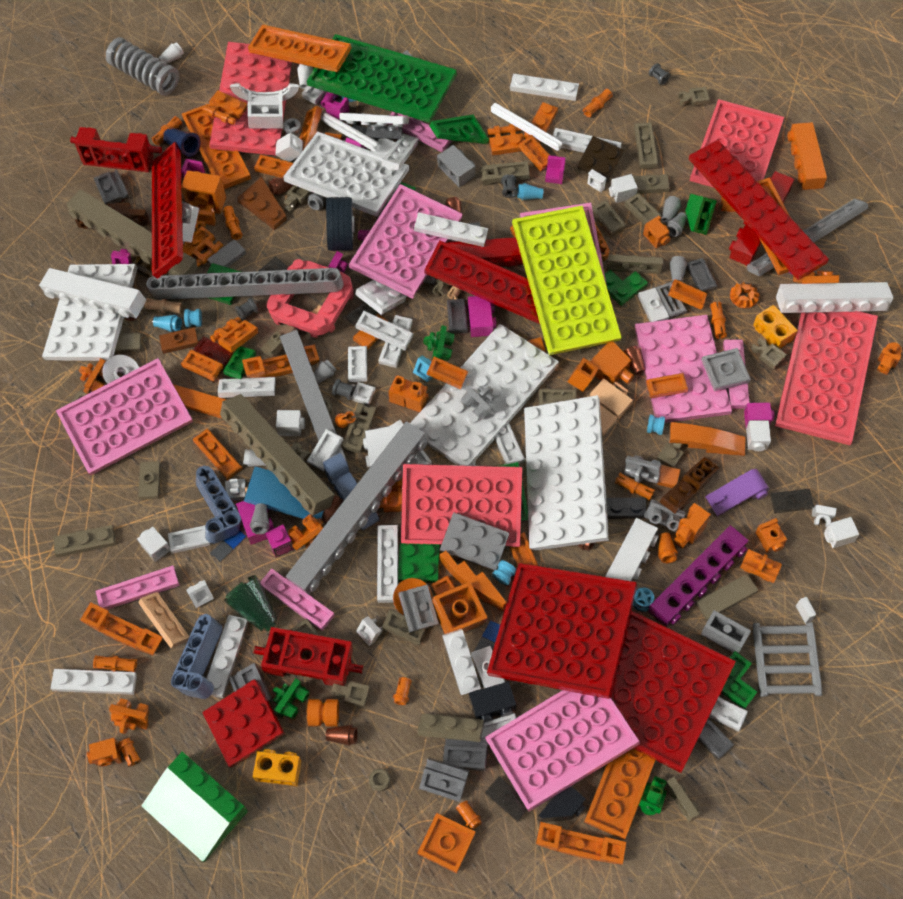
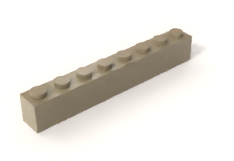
M81 189L69 200L67 207L72 218L79 219L87 227L96 229L100 235L109 237L116 245H122L131 254L140 256L147 264L152 263V233ZM183 252L182 261L173 266L168 274H194L198 269L196 259Z
M242 394L222 401L220 411L222 419L232 427L233 431L265 463L268 470L275 474L279 482L285 485L291 495L302 504L305 510L314 516L331 507L334 493Z

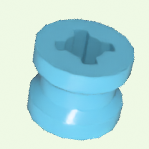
M185 309L184 322L186 327H191L192 325L202 326L201 309H196L195 311Z
M650 414L647 433L656 432L658 435H662L665 417L661 416L658 418Z
M501 560L498 564V569L494 570L492 576L498 582L509 585L511 577L515 575L517 569L512 564Z
M645 587L636 590L633 601L634 608L640 612L648 611L654 601L653 592Z

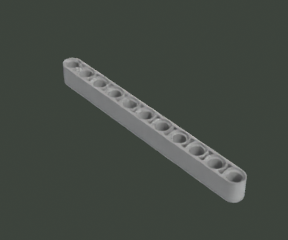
M320 268L166 275L158 279L153 276L147 280L146 285L153 298L162 300L338 292L343 288L344 283L338 269Z

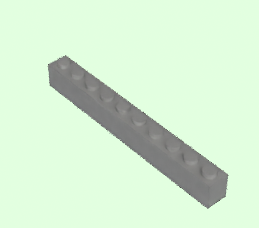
M407 421L403 424L286 575V578L308 595L311 591L314 592L318 588L321 578L330 572L334 561L341 558L344 548L354 541L357 531L367 524L371 513L377 511L381 500L390 494L394 483L402 478L403 464H413L417 453L426 447L427 438L423 431Z

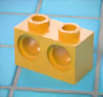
M774 305L756 315L753 324L755 330L766 338L769 345L774 344L779 349L793 341L798 331Z
M264 749L263 752L257 751L252 777L256 782L298 786L302 761L294 752L276 754V751ZM265 762H272V767L270 769H262V766ZM286 764H293V769L290 772H283Z

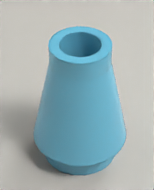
M526 183L519 184L517 198L521 200L542 199L543 188Z
M177 315L155 316L153 326L170 332L180 331L182 320Z

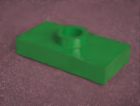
M242 346L237 348L223 370L224 375L242 379L245 374L242 360L255 357L256 350Z

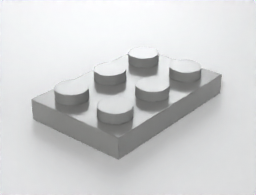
M453 512L440 550H446L450 554L496 570L510 532Z

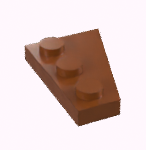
M262 177L237 197L241 205L273 230L277 229L287 220L284 211Z

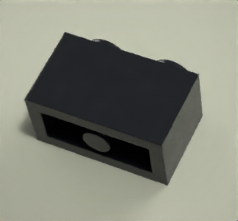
M509 681L469 693V701L475 719L487 722L493 720V717L501 715V717L511 715L516 710V702Z

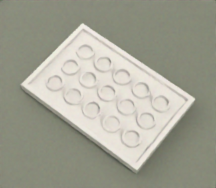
M317 131L284 175V181L327 198L351 197L353 208L378 216L409 171V165L403 164L398 171L389 170L387 167L382 166V160L385 156Z
M135 264L70 265L68 273L132 288L138 268ZM59 299L42 357L45 360L99 361L101 358L107 361L114 355L124 317L117 313L110 314L102 309L95 310L90 306H79L74 302H64Z

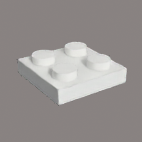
M375 280L357 288L355 295L381 315L405 302L407 297Z

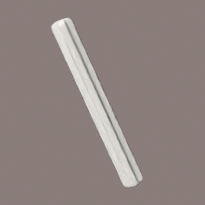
M497 103L491 106V112L533 135V137L557 151L562 148L563 142Z
M324 113L321 116V120L325 124L370 150L376 152L380 148V144L330 114Z

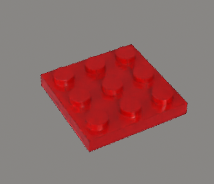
M253 679L202 712L228 767L231 768L285 734L256 679Z

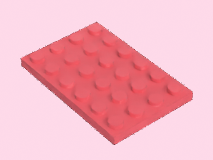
M718 99L701 148L719 140L756 181L763 180L784 117ZM694 166L690 181L713 187Z
M403 464L401 543L442 544L453 512L510 532L505 546L520 547L522 467Z

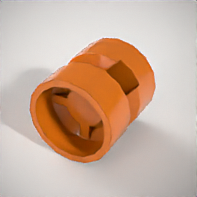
M309 699L307 705L308 727H318L323 722L326 727H338L339 699H326L324 703L320 699Z

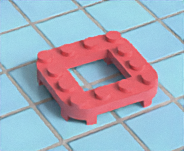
M296 259L287 270L328 267L311 261ZM340 272L344 283L343 288L338 292H330L317 314L289 305L294 294L271 295L267 302L269 314L277 325L281 323L309 332L311 337L318 338V335H323L327 332L332 333L335 330L334 324L346 303L354 297L351 278L345 273Z

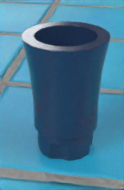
M173 128L167 129L164 132V142L169 146L177 142L180 151L185 156H194L199 151L201 142L197 134Z

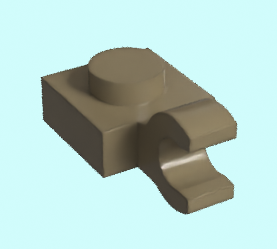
M293 185L287 192L288 198L284 201V204L287 205L285 210L292 212L296 203L302 204L312 192Z
M667 442L658 455L657 460L668 467L675 468L684 454L680 450L684 444L674 443L671 445Z
M349 681L348 687L333 684L331 692L333 696L345 697V704L364 708L369 686Z

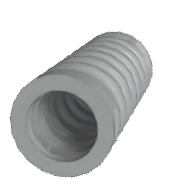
M122 37L114 39L107 48V63L118 68L133 79L138 80L163 96L171 94L176 88L179 81V71L173 66L167 65L166 62L160 61L159 58L153 57L152 54L147 53L131 42H127Z

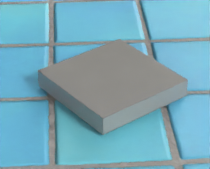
M738 348L702 357L701 361L714 391L750 383V376Z

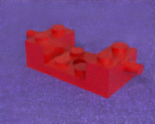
M79 127L77 136H71L70 138L71 144H75L83 165L149 173L154 158L153 153H162V147L152 146L149 143L147 134L130 133L127 143L109 142L100 139L97 129Z
M275 627L270 629L266 648L255 645L253 652L257 655H263L261 668L265 674L284 677L285 673L321 679L324 685L333 686V684L345 686L349 673L362 674L364 665L352 664L353 646L351 641ZM306 650L312 652V657L308 660L301 658V654Z

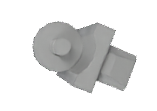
M469 385L464 388L467 392L463 395L461 401L468 408L477 401L479 405L472 412L478 418L483 419L488 413L493 415L496 412L485 401L487 399L490 402L494 400L492 396L493 389L490 386L486 388L479 386L477 390L480 394L476 393Z
M637 455L626 457L624 475L634 477L635 482L639 483L641 480L653 483L659 482L660 461H646Z
M653 499L644 513V518L649 519L650 522L665 525L672 531L677 530L680 520L685 516L684 511L679 510L674 514L660 502Z

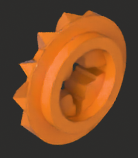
M736 283L731 288L730 299L734 305L740 308H751L757 304L759 293L757 288H754L751 283ZM742 292L748 293V296H741Z

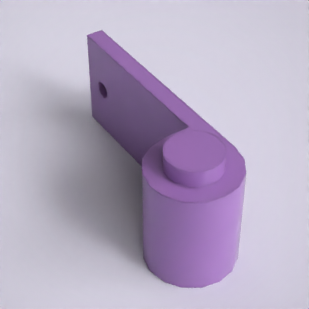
M752 469L705 497L718 517L751 497L758 500L765 498L770 488L759 471Z

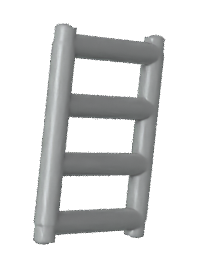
M809 622L806 625L760 626L759 623H753L760 696L767 697L768 694L814 693L815 696L819 697L822 696L813 623ZM762 634H806L808 645L763 646ZM809 653L810 665H765L764 654ZM766 674H812L813 685L767 686Z

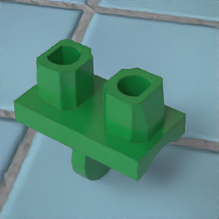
M441 325L440 331L436 332V336L435 333L431 332L430 336L424 337L423 343L428 346L427 350H433L432 360L434 357L448 361L451 357L452 349L444 347V344L451 346L455 334L447 332V326Z
M295 678L290 687L284 683L281 689L274 687L272 690L276 694L273 702L278 704L274 709L277 712V716L294 719L299 711L297 707L292 705L295 698L304 703L309 697V691L302 686L301 681Z
M654 776L652 783L647 782L639 803L642 812L646 815L660 814L667 790L664 789L666 780Z

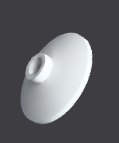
M115 355L105 362L103 377L106 383L109 384L120 378L117 375L118 372L124 376L138 369L139 366L132 358L126 355Z

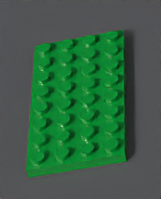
M335 34L332 40L350 43L351 51L338 72L315 67L307 79V86L430 123L454 81L457 70Z

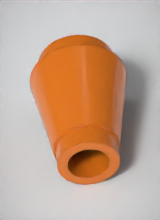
M661 533L659 535L658 558L661 559L662 563H673L677 560L678 552L670 533Z

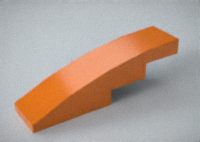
M675 422L670 424L669 443L688 444V448L706 449V453L745 456L744 436L693 424Z
M446 550L439 554L442 565L462 585L471 582L477 597L501 611L505 610L507 602L483 572L476 576L465 561L457 565Z

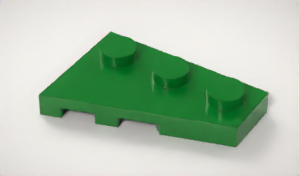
M474 114L435 120L430 123V128L437 139L487 144L489 141Z

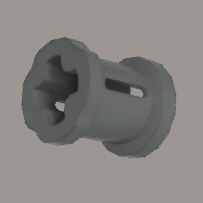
M659 63L654 64L648 73L649 76L657 79L660 85H664L671 75L669 72L664 71Z
M507 174L502 177L501 183L504 188L502 195L504 197L512 198L518 194V189L515 186L516 176Z
M251 298L241 306L235 307V311L242 321L252 313L259 312Z
M337 379L333 385L332 394H339L347 397V400H351L356 385H349Z

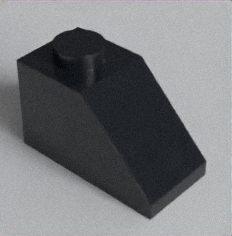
M570 786L550 800L538 815V821L571 820L575 815L579 817L586 808L583 805L586 798Z

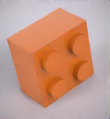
M198 171L186 172L181 185L185 202L187 204L190 201L199 204V209L204 210L206 204L214 206L215 213L221 214L227 198L221 176L200 173Z
M471 582L438 594L432 599L436 616L445 634L462 629L465 633L484 625L487 620V615Z

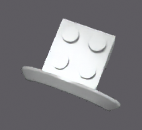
M240 83L231 84L230 88L236 96L248 101L249 128H283L282 101L293 97L298 92L299 85L290 83L286 88L275 92L251 91L241 86Z

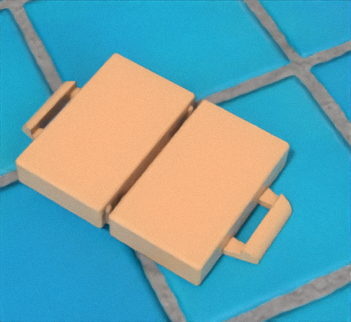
M605 379L590 393V397L598 395L600 398L602 436L609 431L616 423L617 418L619 419L633 403V400L627 396L629 390L618 382H614L612 385Z

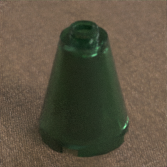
M256 575L248 577V583L241 582L226 595L224 602L261 632L264 630L269 632L271 627L277 625L275 623L277 616L259 578Z

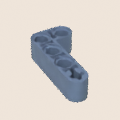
M338 453L324 461L323 466L330 483L340 498L345 500L355 488L357 482L349 472L346 460L341 453ZM376 512L371 513L367 524L361 530H365L380 521Z
M209 466L199 467L196 471V486L215 516L208 520L205 525V538L210 543H218L239 533L241 517L213 469Z
M203 614L197 619L171 678V685L187 696L200 699L208 698L214 690L213 683L203 677V674L222 632V625L208 614Z

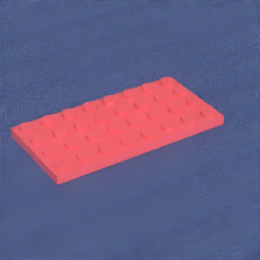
M228 42L219 91L247 103L248 107L247 100L239 98L231 91V84L240 83L244 88L256 92H275L289 85L292 62L249 53L248 46L250 44ZM287 100L282 101V106H283V122H284V115H285V109H286V102H287ZM248 108L240 119L236 118L234 125L226 124L221 119L214 117L210 149L236 150L238 152L277 156L275 155L276 141L281 139L283 128H249Z
M860 311L803 312L800 314L798 331L792 348L775 426L851 445L875 333L877 315Z

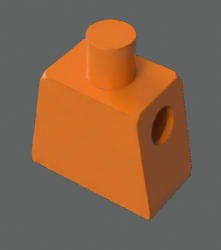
M613 341L608 342L590 361L599 367L595 377L600 380L605 379L612 385L619 379L629 384L634 378V374L628 371L631 363L630 358Z

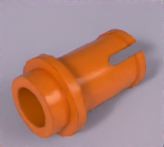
M352 411L337 414L335 424L340 428H345L348 424L355 421L356 418L351 419L355 414Z
M399 677L396 694L393 695L395 704L406 705V702L409 701L408 693L412 683L411 679Z
M126 738L118 743V750L122 752L128 767L136 765L135 762L139 763L141 761L133 746L134 741L130 740V738Z
M467 800L456 807V810L467 823V828L474 830L482 823L480 815H476Z

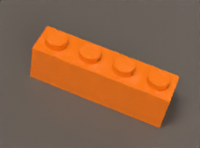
M813 122L792 124L787 138L791 142V154L795 158L794 167L798 170V182L801 183L802 190L821 189L825 185L827 175Z

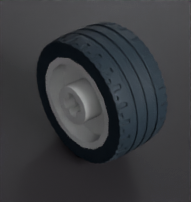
M351 197L326 198L327 247L329 251L353 250L354 216Z

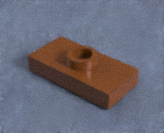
M195 327L159 335L163 354L199 346Z

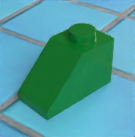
M690 193L685 211L692 232L707 235L717 200Z

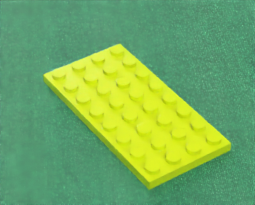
M583 205L513 219L514 232L548 354L554 355L602 345L612 341H620L622 337Z

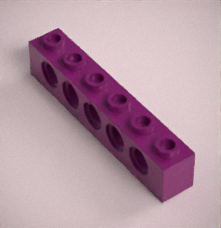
M730 525L650 605L648 612L666 628L670 624L675 625L681 618L680 614L684 610L688 611L695 604L693 600L697 596L701 598L708 591L707 586L710 583L714 585L720 579V573L724 569L728 571L735 563L733 560L737 556L741 558L747 551L746 545L749 540ZM726 548L730 550L731 553H725L722 549ZM713 561L717 563L718 566L713 567L709 564V562ZM695 575H702L705 579L699 580ZM682 588H688L692 593L687 594L683 592ZM674 601L678 604V607H672L668 602Z

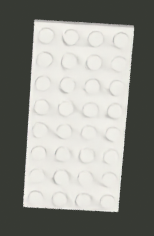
M499 324L460 367L468 371L462 388L458 389L446 383L414 418L411 424L425 433L428 446L454 464L472 466L495 437L499 435V432L512 420L558 367L559 361ZM467 385L478 394H480L477 390L479 386L483 388L490 386L493 389L492 396L494 400L492 402L488 399L485 400L496 411L493 415L488 413L483 419H480L472 412L479 405L477 401L470 408L461 401V398L467 392L464 389Z
M596 395L524 408L530 549L536 551L608 541L600 398Z

